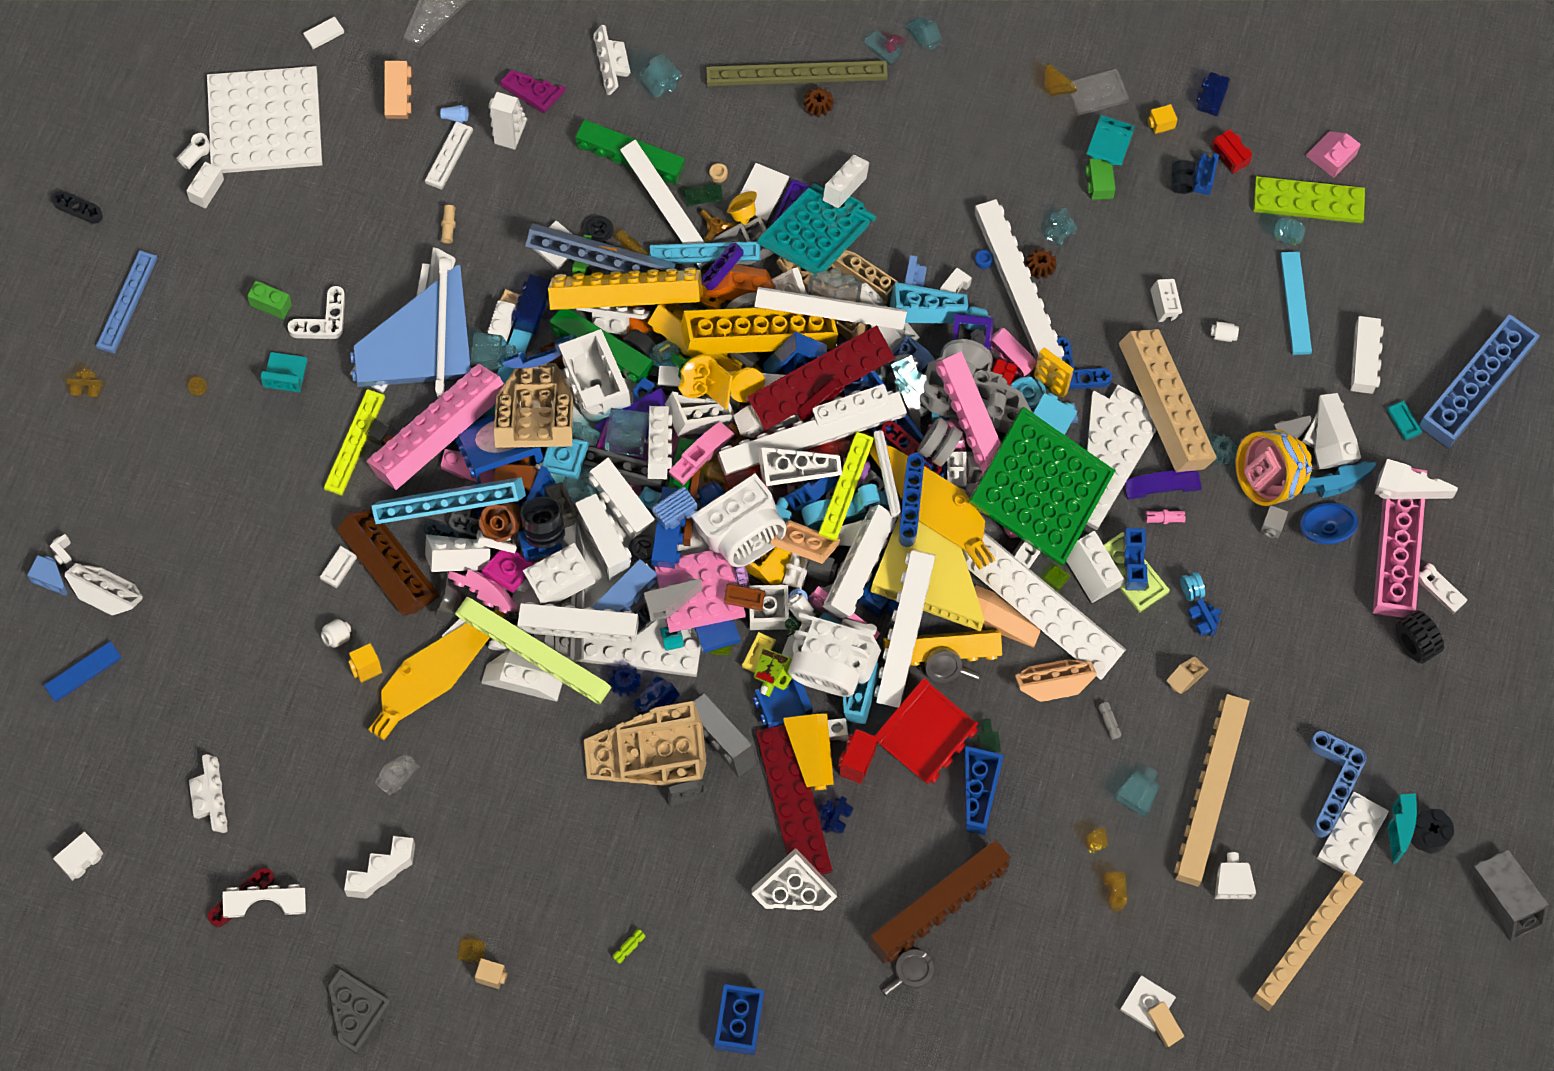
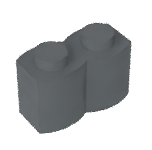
M828 557L823 564L810 560L807 568V577L828 584L830 580L834 581L838 566L835 563V558Z

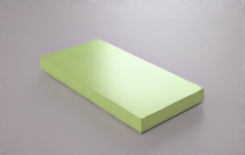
M1122 532L1105 543L1104 547L1125 581L1124 533ZM1145 559L1144 562L1147 564L1148 576L1145 591L1125 590V585L1119 587L1138 613L1170 591Z

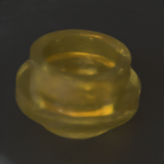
M200 377L192 378L188 384L189 392L195 396L204 394L207 390L206 381Z

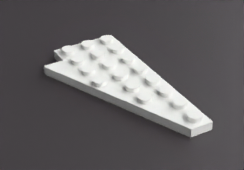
M1117 385L1110 399L1096 391H1093L1091 396L1087 451L1116 470L1086 524L1095 530H1098L1157 431L1143 398L1120 385Z

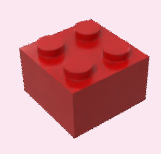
M856 729L854 735L850 734L846 743V752L843 751L839 759V776L862 784L875 754L878 738Z

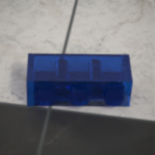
M530 275L528 281H524L523 295H519L517 300L518 308L512 313L511 320L514 321V329L536 334L549 299L548 287L551 279Z

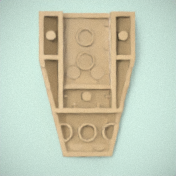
M694 701L654 708L646 714H640L626 723H620L610 730H605L584 740L588 779L665 786L700 780L706 767L703 724Z

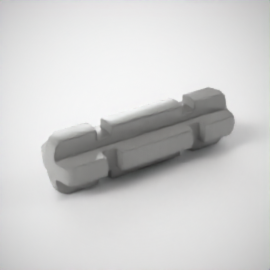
M1104 702L1099 705V710L1103 714L1102 718L1107 730H1110L1109 735L1111 739L1115 740L1121 737V731L1117 728L1118 724L1113 712L1110 711L1109 703Z

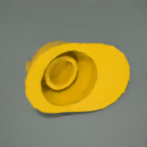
M747 191L736 196L731 201L727 213H730L736 222H742L743 225H746L750 218L756 214L755 200L757 193L755 191Z

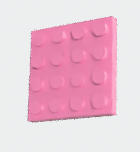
M709 550L680 556V562L676 563L675 569L654 566L659 589L670 584L684 583L689 579L701 578L702 591L673 615L666 618L669 633L746 617L744 607L723 604L726 585H739L736 582L734 567L726 561L721 553Z

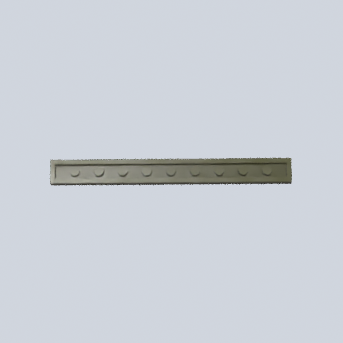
M886 61L706 67L707 86L887 80L888 77Z

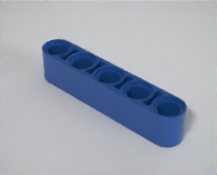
M912 453L908 456L905 470L899 528V542L905 547H910L915 543L918 530L924 458L918 453ZM912 463H917V464H919V466H918V467H914V466H912L911 464H912ZM914 480L917 484H911L909 481ZM914 498L916 501L910 502L907 499ZM911 515L914 519L909 520L905 516ZM910 533L912 537H905L903 534Z

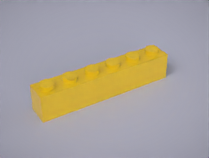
M997 629L919 635L916 638L910 665H920V662H925L932 651L943 647L955 650L961 659L966 658L967 661H976L978 657H986L988 660L997 659V656H1002L1001 632ZM883 638V650L885 651V648L890 646V640H887V638Z

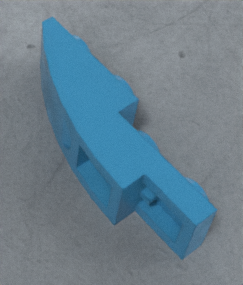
M1364 461L1358 465L1344 464L1338 467L1335 475L1326 474L1319 478L1311 476L1309 481L1302 487L1301 494L1320 491L1322 498L1341 494L1363 482L1372 474L1376 463Z

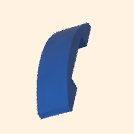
M572 334L558 339L554 349L526 358L522 351L506 357L502 363L504 366L512 368H530L543 365L562 355L558 345L576 339V335Z

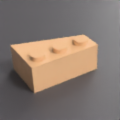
M385 61L386 119H408V113H411L409 95L412 93V88L409 80L412 76V69L407 61Z

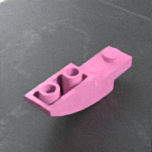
M717 423L682 454V458L669 470V474L681 485H684L707 460L710 461L734 436V433L723 423Z
M468 570L465 575L460 572L449 571L448 578L454 580L453 584L464 587V585L469 586L470 591L478 593L477 598L483 600L482 604L489 607L498 606L499 611L507 614L510 611L518 612L519 608L509 593L502 586L480 572Z

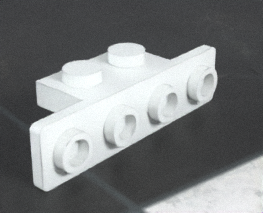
M601 25L594 32L593 38L597 48V56L600 62L606 94L611 95L618 88L616 75L627 77L631 72L624 42L608 40L606 26Z
M627 306L576 308V310L592 312V323L604 331L622 335L629 333V318L645 319L651 315V311H646L642 307H635L633 309L627 308Z
M882 384L861 392L860 390L854 391L849 396L843 398L842 396L836 397L831 402L813 408L812 411L818 426H822L890 402V398L885 385Z
M205 754L202 756L204 774L189 780L194 818L198 819L210 815L212 830L226 833L228 831L227 819L225 816V802L222 794L219 762L217 757Z

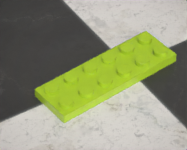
M1256 176L1253 212L1363 223L1365 188Z

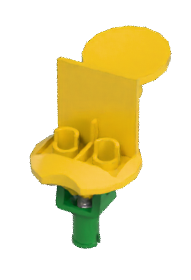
M675 353L671 357V363L679 368L678 377L681 379L678 389L687 398H698L707 394L724 409H728L730 396L738 402L746 403L748 402L747 396L764 388L765 385L763 374L755 368L747 367L739 371L727 372L709 355H698L685 359L681 354Z

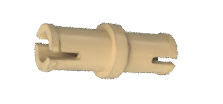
M453 205L444 206V216L441 221V242L447 244L453 242V228L456 226L454 221L456 207Z

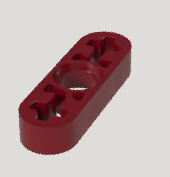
M839 379L832 380L797 410L798 413H796L800 420L805 422L814 416L813 408L832 401L844 389Z

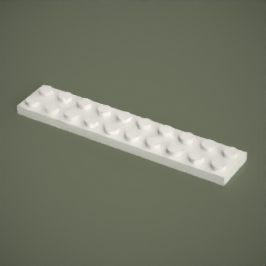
M984 532L983 542L994 556V562H989V565L983 566L979 570L968 553L962 549L967 567L973 574L1076 660L1083 662L1091 661L1095 668L1096 676L1100 680L1104 678L1126 651L1123 646L987 533Z

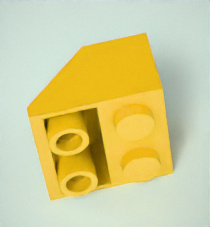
M774 547L754 562L746 565L745 568L748 573L766 585H781L787 571L786 564H789L792 553Z

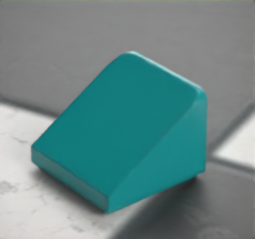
M668 627L660 628L665 651L684 647L681 630L669 633Z

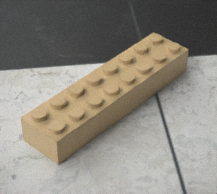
M1159 329L1130 331L1119 342V346L1175 472L1204 470L1217 457Z

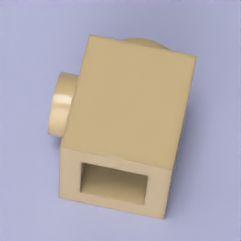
M481 958L475 975V981L499 989L500 985L505 983L508 973L505 972L504 965Z

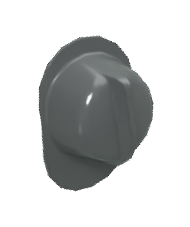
M448 571L445 572L442 580L439 602L434 616L438 612L455 615L461 603L459 590L448 583Z

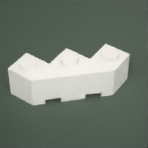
M750 405L733 415L740 435L755 438L756 435L763 431ZM794 414L768 430L775 432L779 428L786 427L790 423L795 424L801 420L797 414Z
M393 836L391 855L370 853L367 873L347 871L344 889L346 896L367 899L374 891L395 878L403 869L411 866L415 850L414 839Z

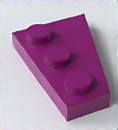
M513 70L500 82V86L543 114L566 91L564 86L559 85L557 87L545 80L541 82L533 79L532 76Z

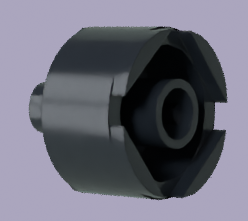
M1428 809L1421 812L1416 818L1414 834L1411 839L1414 847L1428 854L1438 853L1443 850L1454 835V826L1450 817L1441 809Z

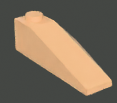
M976 585L974 588L985 619L982 628L987 630L998 629L1001 635L1034 648L1041 630L995 592Z

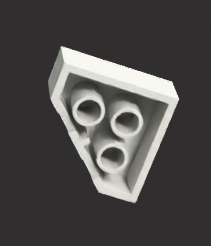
M796 848L752 887V895L765 909L823 910L837 898L836 889Z

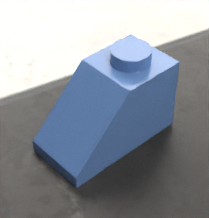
M37 556L27 575L30 582L66 596L67 590L55 560L48 556Z

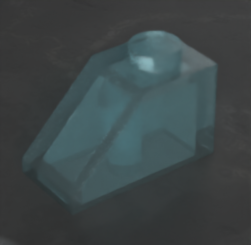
M919 17L906 24L907 29L920 47L932 50L939 43L943 42L938 26L934 21Z

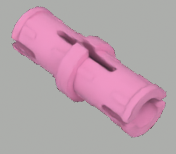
M1163 509V511H1146V523H1185L1184 510L1168 511Z

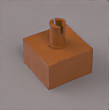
M530 456L518 460L516 465L506 464L497 467L495 470L493 482L522 477L526 496L519 501L527 500L538 474L534 466H528Z

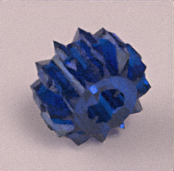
M620 663L619 670L613 667V673L608 675L610 679L608 684L613 687L612 692L616 693L619 691L620 697L623 693H626L629 697L630 691L636 693V687L641 686L639 681L641 674L637 673L636 667L630 670L629 663L626 665V668H623V665Z

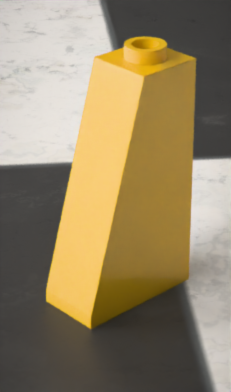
M827 714L783 718L806 787H814L815 790H825L826 785H834Z

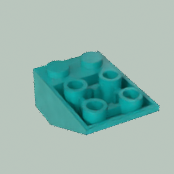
M1100 115L1087 154L1094 159L1106 160L1112 165H1122L1135 126Z

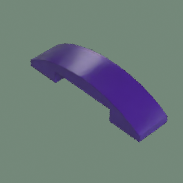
M1198 471L1151 473L1128 479L1124 485L1127 500L1144 498L1147 494L1202 490Z

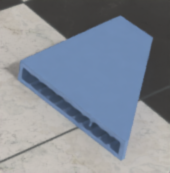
M456 265L447 273L444 380L461 379L471 370L460 265ZM439 279L354 345V352H350L351 363H355V370H352L353 381L357 382V387L436 381Z

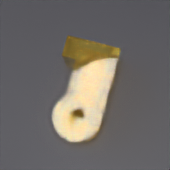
M1107 872L1103 876L1104 885L1109 884L1110 888L1108 906L1112 911L1120 912L1127 904L1125 872Z

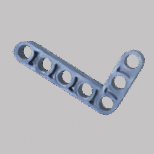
M1318 731L1310 741L1311 750L1342 766L1313 826L1314 834L1317 837L1325 838L1334 828L1367 758L1365 752L1327 732ZM1316 740H1322L1324 745L1317 744ZM1334 748L1340 749L1342 754L1335 753ZM1352 757L1358 758L1360 763H1354ZM1344 774H1349L1352 780H1347ZM1336 790L1342 791L1344 796H1338ZM1327 807H1333L1336 813H1330ZM1319 824H1325L1328 830L1321 829Z

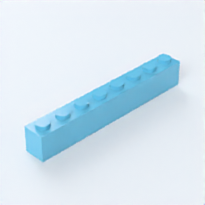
M522 477L381 500L372 505L375 523L381 524L519 501L526 494Z

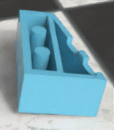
M877 662L870 679L865 683H858L852 696L843 697L844 714L847 721L866 725L880 673Z

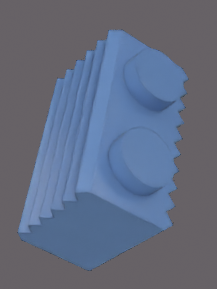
M685 486L653 506L652 512L665 530L668 528L674 529L680 524L682 519L685 517L687 519L691 518V515L696 513L697 502Z

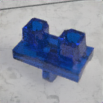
M841 796L840 799L836 798L834 803L828 800L826 805L821 804L818 810L822 812L820 818L826 820L822 831L826 833L830 831L837 834L843 833L846 824L838 819L840 815L846 818L849 817L853 811V807L846 803L847 798Z

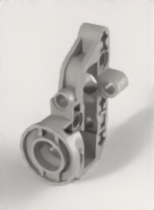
M968 339L952 340L945 344L941 350L940 358L928 363L924 375L919 401L927 409L941 416L959 420L957 413L952 409L951 399L944 388L933 386L929 383L944 386L942 378L937 374L935 362L962 351L980 396L988 398V400H982L996 433L997 431L1007 433L1022 407L1031 411L1024 395L1019 390L1007 385L1006 379L1002 378L1001 374L991 372L993 357L984 345Z

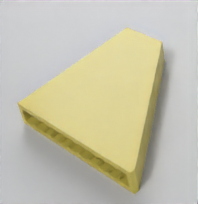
M900 515L874 578L871 592L896 601L898 591L903 590L904 584L901 583L903 572H907L908 565L905 564L907 553H911L912 549L936 554L923 611L981 631L985 619L962 548L919 521L915 543L910 547L901 545L899 542ZM911 515L905 516L909 520L914 519ZM910 533L903 534L905 537H912Z

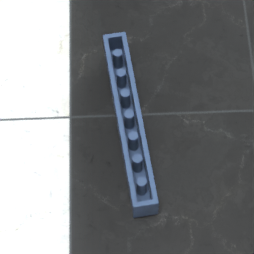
M534 223L530 227L525 245L529 248L614 272L620 271L622 274L634 270L643 273L653 269L662 272L675 268L676 263Z

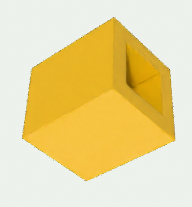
M1172 105L1151 110L1148 125L1150 128H1153L1155 134L1175 129L1178 119Z

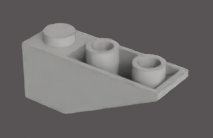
M701 578L689 579L684 583L670 584L664 588H654L644 592L650 621L670 617L702 591Z

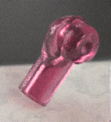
M893 35L885 43V49L889 53L896 51L897 47L895 44H902L904 41L903 37Z

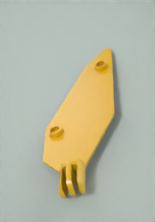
M873 441L869 453L880 467L875 441ZM886 445L896 491L900 498L903 499L908 456L896 448ZM912 463V464H911V465L914 466V467H918V466H919V464H917V463ZM924 466L918 521L965 550L979 570L983 566L989 565V562H994V556L983 542L985 520L977 508L968 503L970 498L965 491ZM914 480L909 481L911 484H917ZM914 498L907 499L910 502L916 501Z
M499 610L493 611L502 618L507 616V613ZM466 623L404 660L381 690L382 712L369 727L368 731L385 740L401 719L450 690L490 637Z

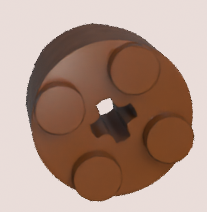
M517 501L490 505L482 511L479 525L486 537L495 539L494 541L503 542L511 538L523 527L520 518L521 508Z

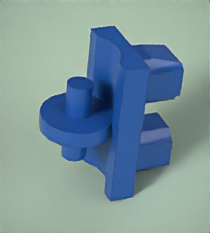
M1203 598L1198 599L1196 604L1188 609L1187 614L1191 620L1200 617L1202 622L1196 624V631L1199 636L1206 634L1213 636L1216 634L1215 631L1218 629L1216 624L1221 621L1218 616L1222 613V610L1220 608L1214 609L1212 604L1206 606Z

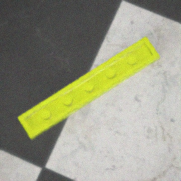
M369 389L366 390L325 483L324 490L343 495L366 443L367 433L373 426L383 404L384 394Z
M856 431L842 469V475L839 477L821 525L819 536L837 541L874 437Z

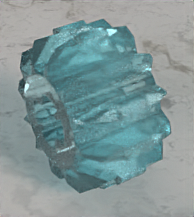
M1282 218L1275 224L1273 236L1282 243L1297 245L1304 238L1305 227L1301 222L1291 218Z
M1216 433L1213 438H1209L1217 457L1213 462L1217 460L1218 464L1221 465L1223 461L1228 464L1230 460L1235 459L1238 448L1235 447L1237 441H1231L1232 435L1227 438L1225 433H1222L1221 437Z

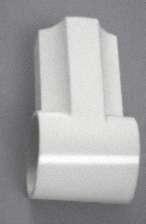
M203 133L193 135L191 143L176 158L184 168L190 169L202 156L210 152V143L207 136Z

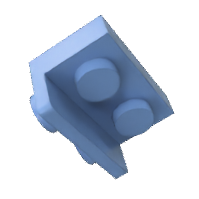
M910 255L905 284L923 287L927 267L917 264L918 256Z

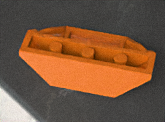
M735 264L716 288L707 290L706 296L733 301L741 295L757 293V287L775 289V286L767 270Z

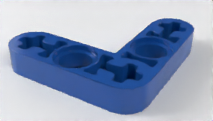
M1065 337L1057 338L1058 345L1063 343V346H1065L1062 360H1067L1069 365L1074 368L1070 341ZM1106 368L1074 370L1069 389L1106 387L1111 383L1112 373ZM1102 374L1106 377V381L1100 378ZM1086 375L1090 378V381L1083 383L1080 377Z

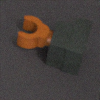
M376 420L367 433V440L381 445L383 441L386 444L393 436H388L389 428Z

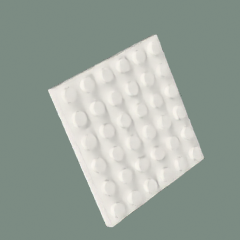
M316 66L207 74L211 165L220 168L222 173L322 165Z

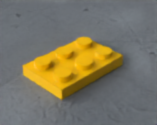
M1043 347L1039 352L1034 377L1048 386L1055 395L1064 397L1068 393L1074 368Z

